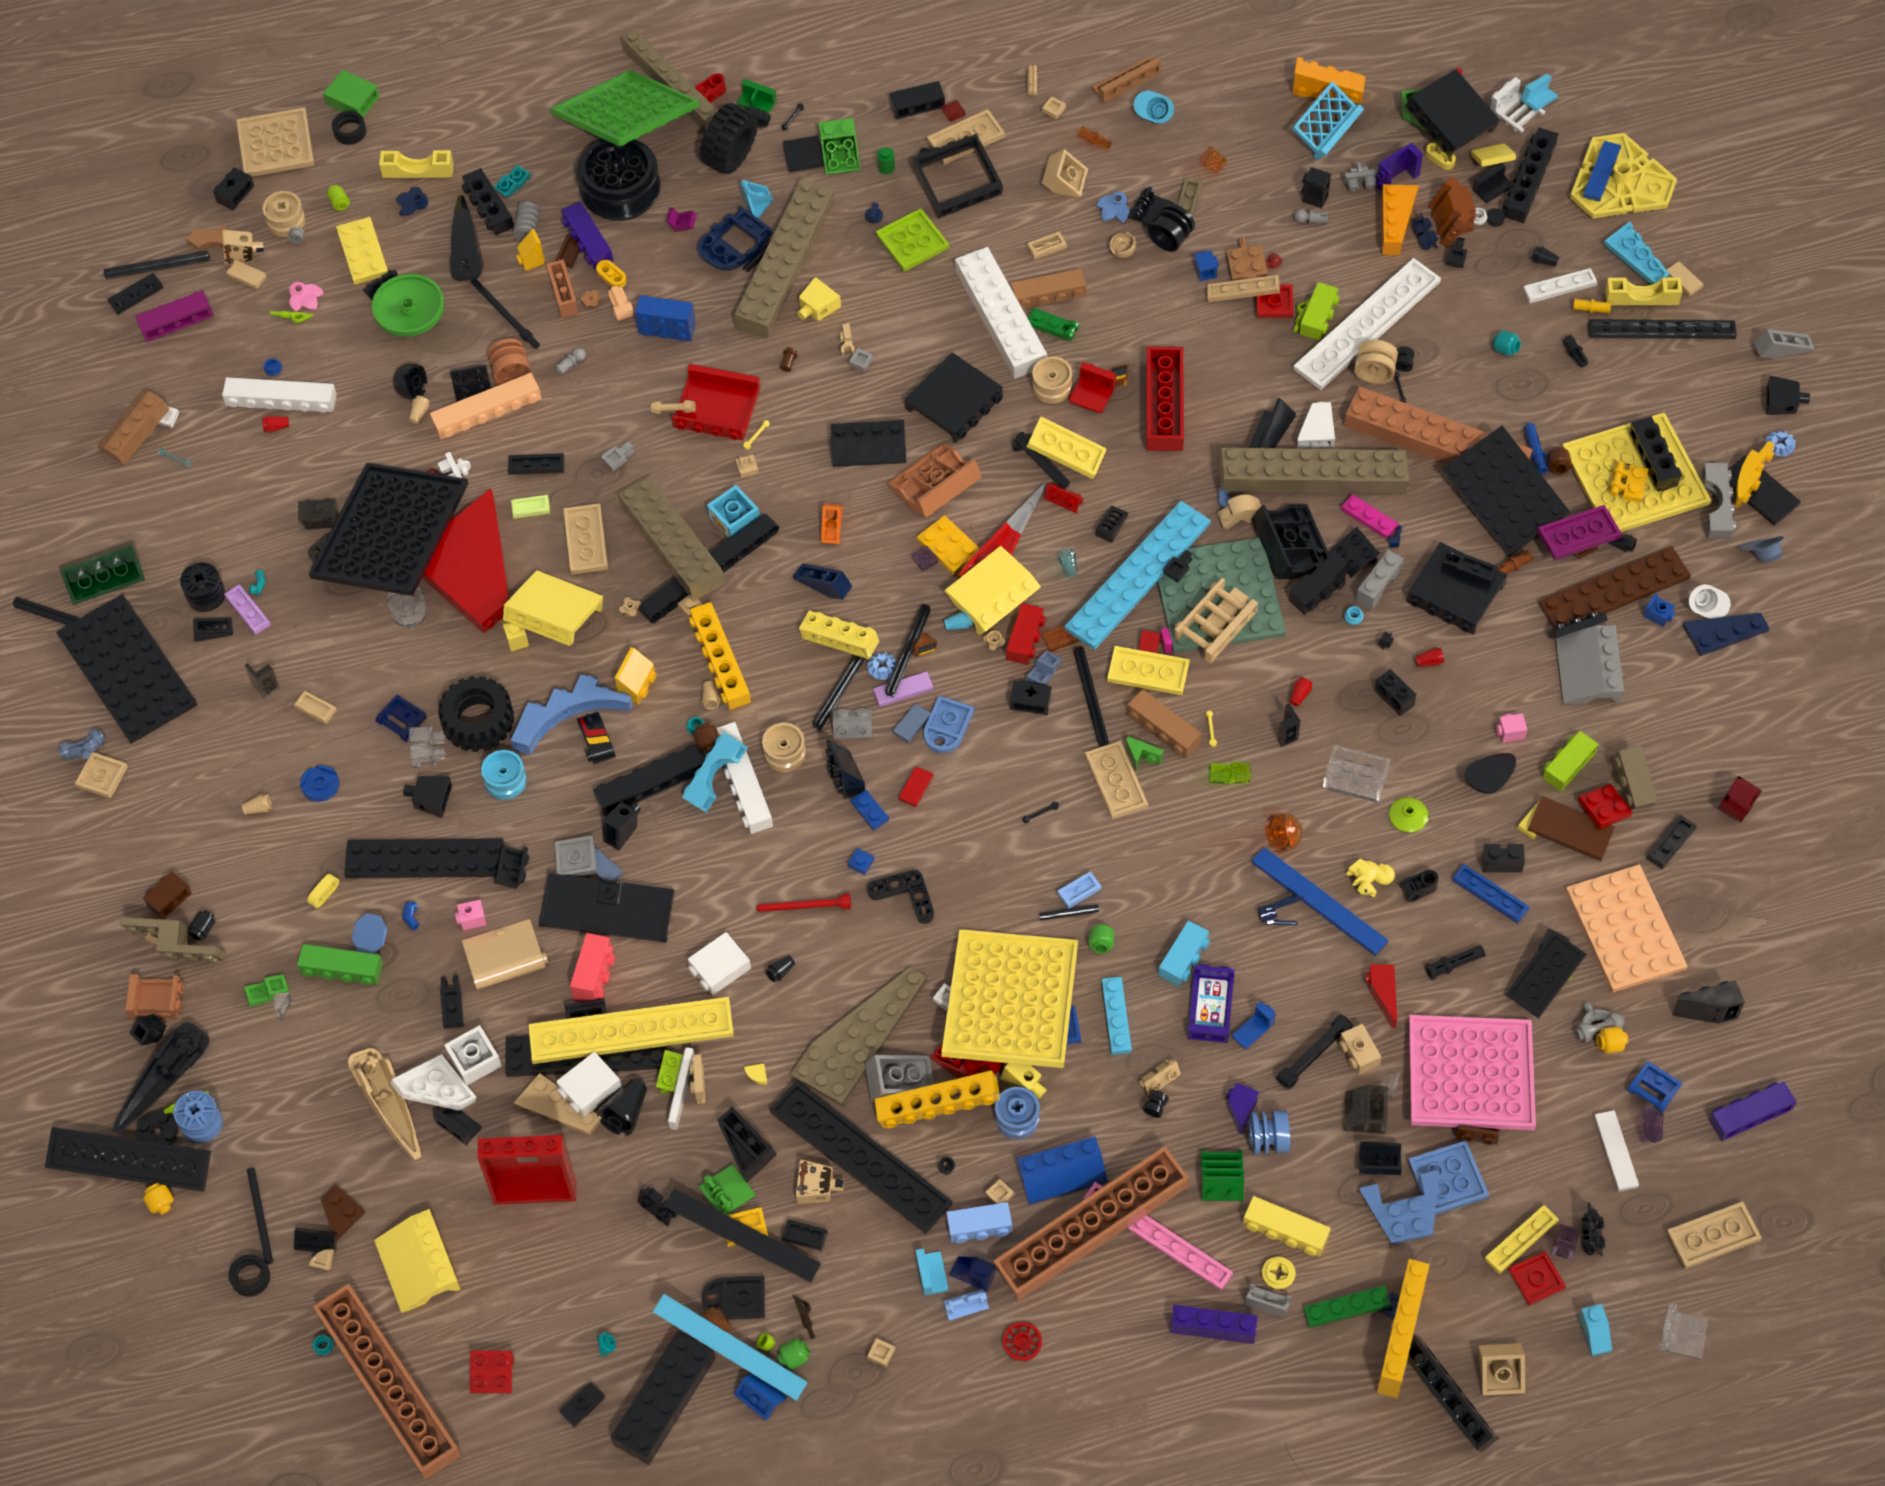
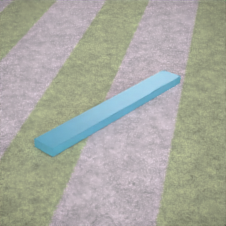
M663 1294L653 1313L796 1401L808 1383L666 1294Z

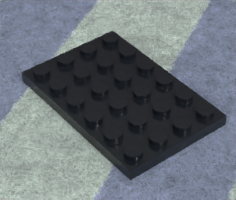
M1503 425L1441 468L1445 476L1508 557L1538 537V527L1561 520L1570 514L1566 505Z

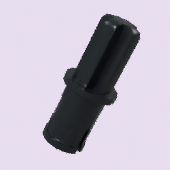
M1573 335L1566 336L1563 339V343L1567 347L1570 357L1575 359L1579 367L1587 366L1588 359L1582 352L1583 348L1577 344Z

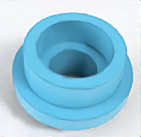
M1356 606L1347 609L1344 615L1346 622L1351 625L1361 623L1364 617L1362 610Z

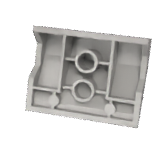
M1596 625L1555 638L1563 705L1587 704L1595 698H1611L1616 703H1621L1624 687L1616 625Z

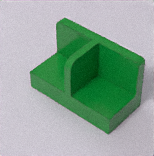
M744 79L742 82L743 93L738 99L737 105L744 108L753 106L767 111V114H769L777 102L776 90Z

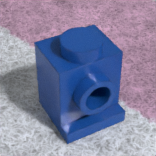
M1655 593L1646 606L1643 617L1664 627L1667 621L1671 622L1676 613L1673 611L1675 605L1659 598L1658 594Z

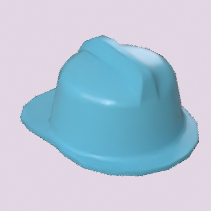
M1143 91L1134 100V110L1140 117L1161 124L1167 122L1172 117L1174 104L1166 96L1153 91Z

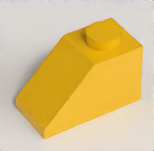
M533 229L517 246L518 255H515L518 264L522 265L525 271L545 264L541 242Z

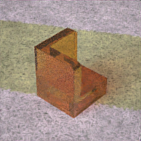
M1210 146L1200 158L1201 162L1215 174H1218L1228 161L1213 146Z

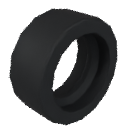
M345 111L333 119L332 129L338 142L352 145L360 142L365 137L367 130L361 114L355 111ZM346 123H356L359 125L357 130L350 133L339 131Z
M252 1254L237 1258L231 1264L228 1271L229 1281L233 1289L238 1294L246 1297L262 1293L270 1281V1271L265 1261L259 1256ZM248 1265L258 1266L261 1270V1278L258 1282L251 1286H242L237 1280L239 1271Z

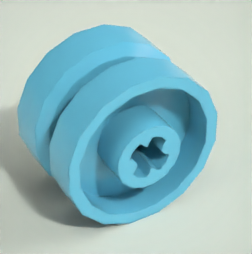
M499 750L489 754L483 761L481 767L482 777L486 790L491 796L502 800L513 799L525 789L527 777L523 761L518 754L509 750Z

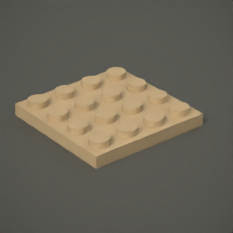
M305 107L236 119L243 171L251 175V177L315 166Z

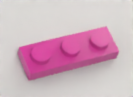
M1353 494L1342 505L1341 511L1386 540L1398 527L1396 521Z

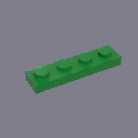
M1384 1285L1304 1306L1309 1327L1314 1328L1391 1308V1303L1386 1286Z

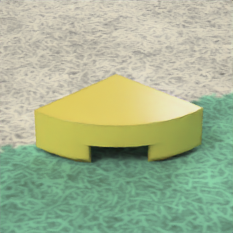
M764 1064L744 1067L748 1078L757 1082V1084L768 1085Z

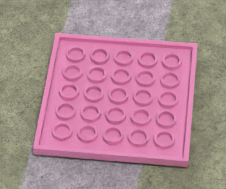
M1409 1015L1411 1125L1458 1127L1461 1125L1487 1129L1535 1130L1536 1115L1531 1020Z

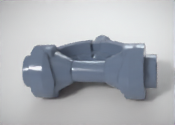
M94 728L89 731L85 739L77 743H67V741L60 743L61 747L58 748L62 759L66 758L67 761L81 757L87 759L98 747L103 746L102 742L105 741L101 730L97 731Z

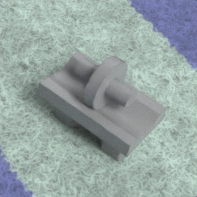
M1356 162V168H1350V173H1345L1344 185H1347L1349 192L1358 191L1359 183H1364L1367 190L1375 189L1377 169L1368 170V166L1362 167L1360 162Z

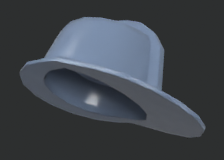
M1784 536L1741 544L1739 549L1751 550L1758 560L1771 562L1782 557L1780 542L1784 539Z

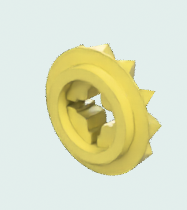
M1283 1257L1269 1259L1262 1269L1263 1280L1267 1286H1271L1275 1290L1285 1289L1292 1285L1296 1275L1293 1264ZM1280 1266L1281 1273L1284 1276L1282 1275L1279 1280H1276V1274H1273V1272H1277Z

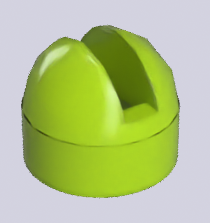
M762 1333L757 1339V1347L763 1351L771 1350L775 1346L774 1338L767 1333Z

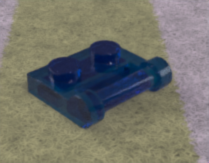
M396 695L378 714L375 722L386 726L399 735L401 740L407 742L427 716L414 705ZM391 715L407 727L404 730L387 717Z

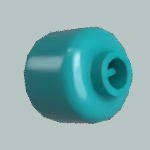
M1506 330L1500 331L1498 335L1496 334L1492 341L1495 351L1506 356L1518 353L1521 347L1519 336Z

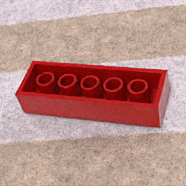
M1147 347L1146 451H1183V347Z

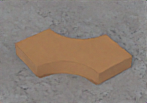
M224 225L214 230L197 228L186 238V241L199 251L210 246L223 248V230L230 229Z

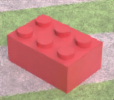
M586 933L570 984L574 1003L604 998L605 990L603 988L605 983L608 984L609 969L610 966L614 965L616 955L613 954V946L609 937Z

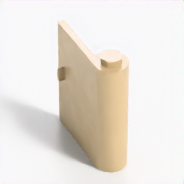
M530 919L462 940L477 990L545 969V964L548 963L546 953H541Z

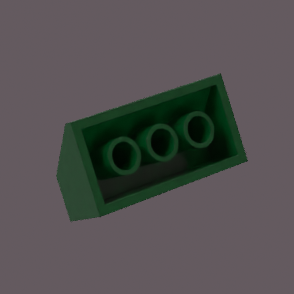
M131 542L59 566L73 605L145 580Z

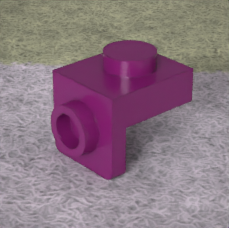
M673 207L670 208L666 221L675 232L690 230L694 227L697 214L694 211L678 213Z

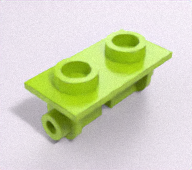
M664 1051L656 1088L661 1090L660 1093L667 1095L670 1091L675 1092L683 1059L682 1054Z

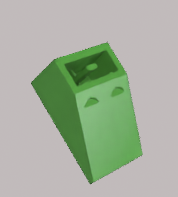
M853 118L818 122L826 175L861 170Z

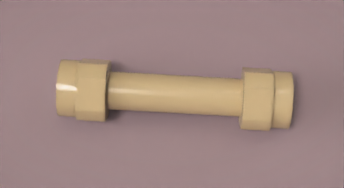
M684 400V403L662 404L661 401L651 403V412L656 414H662L663 411L684 410L685 413L695 412L696 409L695 401Z

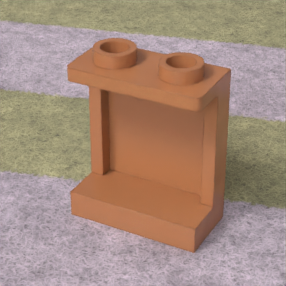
M130 974L125 1009L129 1019H137L151 1014H155L160 1019H177L178 1012L182 1009L180 993L184 992V983L178 975H173V979H140L138 974Z

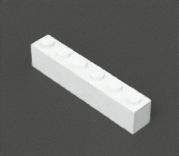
M226 377L222 394L225 405L230 407L283 409L287 411L301 410L304 412L319 411L321 413L333 412L337 395L334 384Z
M735 722L717 727L719 735L725 732L743 743ZM745 752L738 764H725L726 768L723 770L726 779L731 780L732 784L729 786L732 795H736L738 798L736 801L738 811H742L744 817H742L744 827L749 828L750 833L753 834L773 827V822L747 752Z

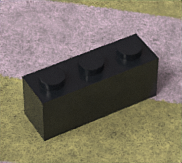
M937 81L889 93V104L894 118L897 120L945 108V96L940 82Z

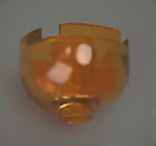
M1277 813L1268 817L1267 821L1270 820L1265 830L1269 845L1271 847L1275 846L1277 849L1275 852L1277 853L1293 850L1300 843L1303 829L1299 821L1288 813Z

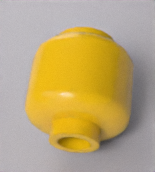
M1618 1026L1603 1028L1596 1036L1597 1047L1605 1054L1622 1052L1625 1049V1045L1628 1044L1627 1033L1623 1032Z
M156 1183L144 1191L143 1201L151 1213L163 1215L172 1209L170 1205L174 1202V1197L166 1185Z

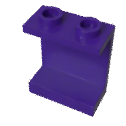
M1412 142L1378 163L1376 186L1379 191H1382L1383 184L1391 185L1392 178L1405 170L1414 179L1420 176L1423 153Z

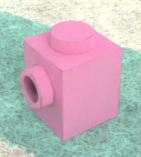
M1523 713L1515 715L1506 714L1500 717L1499 724L1496 725L1497 735L1501 736L1502 743L1524 740L1526 738L1527 726Z
M481 900L457 905L458 912L455 913L457 924L462 925L463 931L486 926Z

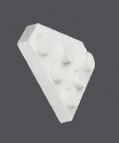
M442 1054L391 1080V1085L403 1099L454 1110H461L476 1102L477 1098Z

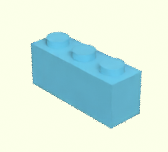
M1187 921L1159 966L1158 976L1179 987L1183 981L1186 982L1191 974V967L1197 965L1201 955L1199 954L1202 949L1206 950L1210 943V939H1208L1209 931Z

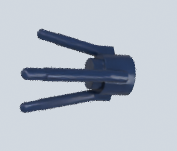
M1293 895L1272 904L1258 907L1261 922H1267V926L1297 925V921L1274 920L1277 917L1276 909L1301 901L1304 897L1295 898Z

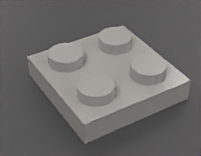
M593 835L555 842L557 874L578 877L597 873L595 838Z

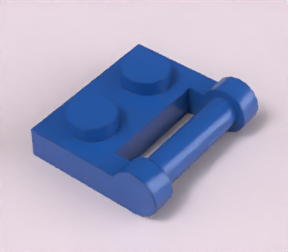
M1647 1061L1627 1091L1631 1094H1637L1657 1107L1659 1112L1663 1113L1683 1083ZM1643 1083L1665 1098L1661 1101L1639 1087V1084Z

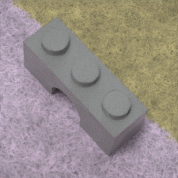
M1387 550L1358 588L1356 602L1373 610L1382 598L1389 582L1392 584L1402 572L1404 558Z

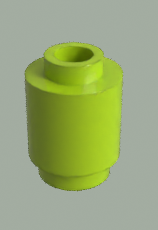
M332 185L328 188L327 197L333 208L337 211L345 210L349 206L350 200L343 188L338 185Z

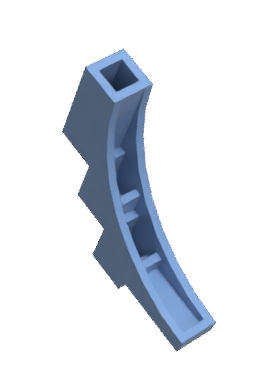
M580 674L572 693L565 689L558 690L554 688L546 707L539 703H527L511 738L513 750L531 755L543 736L561 721L573 715L597 709H618L630 712L633 707L632 698L624 692L618 693L607 687L601 688L598 679L590 675L584 676Z

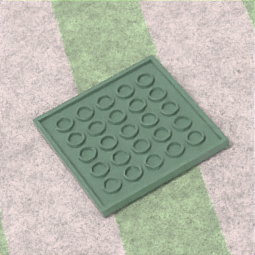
M1260 538L1188 548L1187 550L1193 554L1191 556L1193 559L1188 564L1189 570L1177 583L1164 574L1157 582L1167 627L1172 639L1173 653L1204 649L1184 634L1178 640L1174 639V628L1210 592L1209 590L1213 583H1218L1221 578L1225 579L1224 590L1228 593L1237 588L1250 597V601L1253 599L1258 602L1257 613L1228 645L1286 636L1268 557ZM1218 595L1212 603L1219 606L1224 599ZM1206 608L1200 616L1207 619L1212 611ZM1196 621L1189 627L1190 630L1208 643L1215 641V639L1200 630L1201 625Z

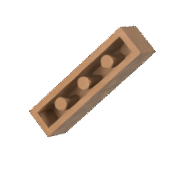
M1080 268L1011 282V290L1021 308L1028 309L1029 307L1044 306L1049 303L1086 296V283Z
M1142 689L1128 704V716L1133 721H1138L1142 724L1146 731L1158 736L1162 743L1170 745L1177 754H1182L1187 758L1201 743V732Z

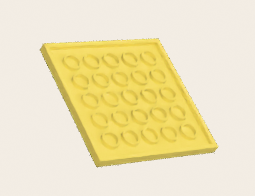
M1665 412L1651 417L1659 425L1662 438L1666 439L1669 452H1672L1676 467L1680 468L1682 477L1678 486L1657 492L1648 474L1641 503L1622 499L1624 494L1622 492H1618L1617 496L1610 494V483L1614 479L1613 470L1617 466V462H1624V469L1628 471L1630 465L1645 468L1628 433L1631 423L1562 444V448L1570 452L1572 469L1592 508L1605 505L1621 532L1710 505L1711 498ZM1621 478V483L1626 484L1627 479Z

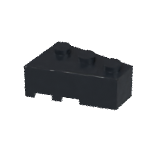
M1333 549L1328 552L1329 557L1323 563L1319 561L1315 565L1317 569L1310 576L1306 574L1290 590L1289 601L1304 615L1309 611H1314L1321 601L1329 599L1335 590H1340L1346 583L1348 562Z
M732 1106L717 1121L740 1173L748 1183L777 1154Z

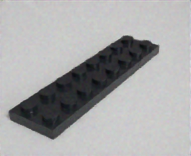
M503 838L347 840L344 875L345 878L495 877L499 850L504 845Z
M530 1036L506 1037V1077L535 1076L539 1073L542 1075L566 1074L587 1058L581 1057L533 1064ZM667 1046L598 1056L613 1072L660 1069Z
M51 1127L45 1168L149 1184L159 1183V1185L163 1184L169 1187L203 1192L206 1187L211 1150Z

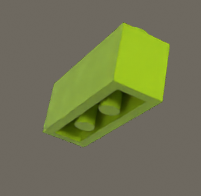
M1317 283L1300 324V335L1320 340L1322 335L1327 333L1329 326L1327 322L1332 320L1335 311L1333 308L1338 306L1340 300L1338 288Z
M1581 731L1575 736L1572 735L1568 739L1566 747L1564 749L1560 748L1555 754V759L1552 762L1548 761L1543 768L1544 775L1542 779L1560 792L1565 789L1597 752L1599 744Z

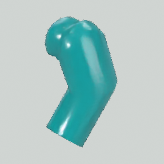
M263 570L255 572L256 585L251 584L249 586V593L251 595L255 594L257 596L263 590L266 583Z

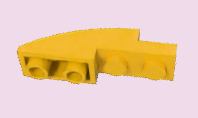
M1768 441L1759 453L1752 449L1744 461L1735 488L1734 500L1736 508H1739L1742 503L1746 504L1752 490L1756 491L1760 486L1761 481L1759 479L1765 467L1764 464L1766 461L1770 462L1775 454L1773 452L1775 444Z

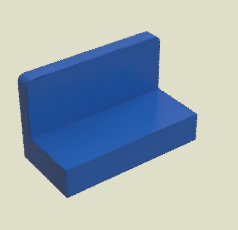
M752 1373L741 1380L734 1393L737 1398L765 1421L771 1417L776 1406L787 1398L777 1388Z

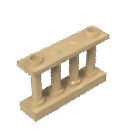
M1223 578L1218 583H1213L1210 587V592L1174 628V639L1178 640L1183 634L1204 648V660L1210 664L1258 610V602L1252 599L1248 604H1244L1225 591V579ZM1219 595L1239 609L1240 613L1236 617H1232L1212 602ZM1207 608L1226 621L1228 626L1220 630L1200 615ZM1196 621L1216 635V639L1213 643H1208L1190 630L1189 627Z

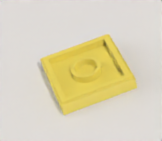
M1504 143L1470 150L1471 157L1482 167L1516 159V153Z

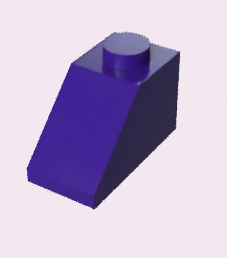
M1236 1082L1234 1088H1230L1226 1095L1228 1100L1227 1108L1238 1133L1242 1134L1250 1114L1258 1101L1259 1092Z

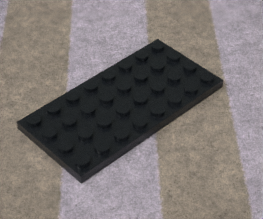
M123 595L118 596L56 632L130 744L197 706L195 699Z

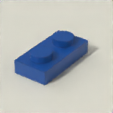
M867 790L850 800L852 806L873 831L889 821L888 815Z

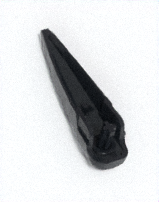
M464 195L458 196L452 225L451 257L449 261L451 276L456 281L477 279L482 274L484 268L476 228Z
M189 1022L183 1023L171 1031L161 1045L162 1047L156 1051L125 1102L112 1128L115 1133L119 1134L141 1116L189 1067L191 1068L209 1045V1037L205 1032Z

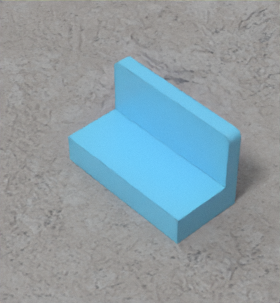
M1545 74L1525 86L1520 100L1535 111L1556 100L1558 95L1548 88L1552 77Z
M924 1248L916 1250V1259L924 1296L947 1292L948 1284L941 1252L925 1254Z

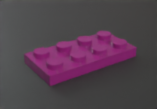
M1605 505L1540 526L1537 529L1539 536L1554 561L1620 539L1622 536L1620 529Z

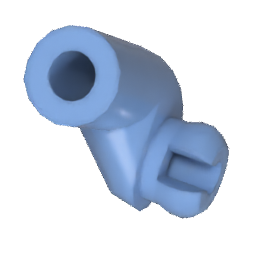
M1220 487L1218 489V502L1220 506L1225 508L1229 505L1228 500L1231 497L1228 496V491H1221Z

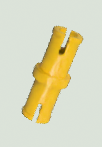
M1575 298L1573 310L1610 314L1611 302Z

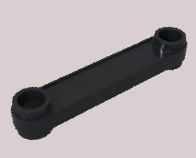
M1342 1014L1337 1016L1332 1022L1331 1028L1289 1069L1285 1067L1276 1077L1278 1083L1290 1090L1299 1080L1298 1076L1341 1036L1342 1032L1353 1028L1354 1025Z

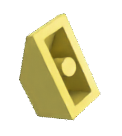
M503 618L500 619L511 652L529 646L524 628L504 621Z

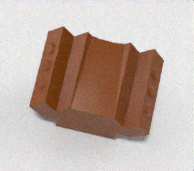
M1449 177L1428 206L1429 209L1435 211L1431 218L1435 221L1438 230L1437 235L1443 237L1440 244L1448 248L1458 235L1472 232L1474 229V219L1476 218V208L1468 185L1460 186L1458 180Z

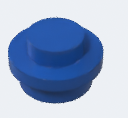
M270 358L264 364V371L267 375L275 376L282 371V364L277 359Z

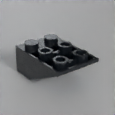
M826 740L827 771L830 778L834 777L836 782L834 786L837 793H841L843 798L847 799L865 791V782L851 752L831 740Z
M1736 980L1732 982L1723 981L1714 987L1705 986L1696 992L1691 993L1688 991L1680 994L1672 1014L1677 1017L1720 1024L1738 1019L1745 1001Z

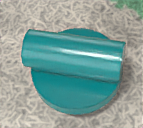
M604 1332L596 1336L601 1357L608 1356L609 1353L616 1349V1341L611 1334Z

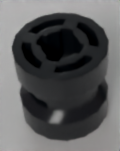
M1399 347L1397 349L1398 356L1395 368L1401 372L1411 371L1413 369L1415 352L1410 347Z
M1151 1090L1148 1095L1149 1100L1144 1104L1142 1110L1149 1116L1160 1118L1163 1114V1106L1167 1105L1169 1098L1163 1092Z

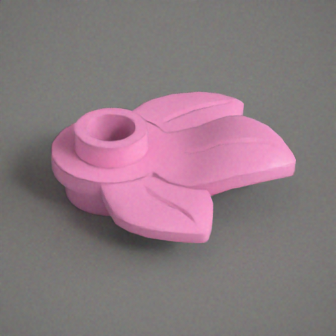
M294 282L289 288L291 295L289 304L295 312L299 311L302 306L307 309L316 310V297L323 295V291L314 284L305 285L302 282ZM296 288H300L301 291L298 292V291H296L295 289H296Z

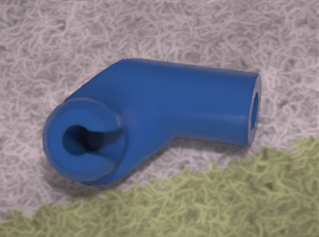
M413 901L405 903L402 919L412 931L420 926L413 917L414 912L418 908L417 903Z

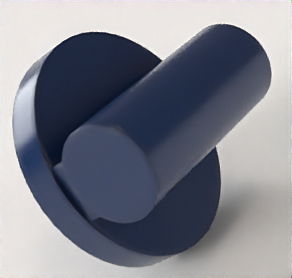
M872 203L871 208L865 213V218L870 223H878L883 218V212L879 209L878 203Z

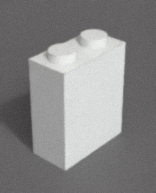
M727 932L688 958L690 974L693 977L697 976L704 991H709L712 996L751 969L750 960Z
M595 1051L556 1081L558 1094L564 1100L567 1098L572 1110L576 1114L580 1113L583 1117L622 1088L620 1079Z

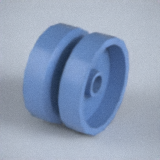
M1024 1087L1008 1088L1000 1094V1100L995 1103V1122L1003 1135L1011 1139H1022L1029 1137L1036 1131L1040 1118V1104L1037 1097L1032 1091Z

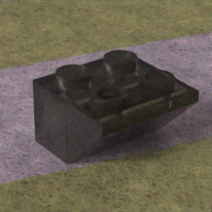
M1366 1085L1345 1092L1344 1131L1385 1134L1387 1127L1388 1086Z

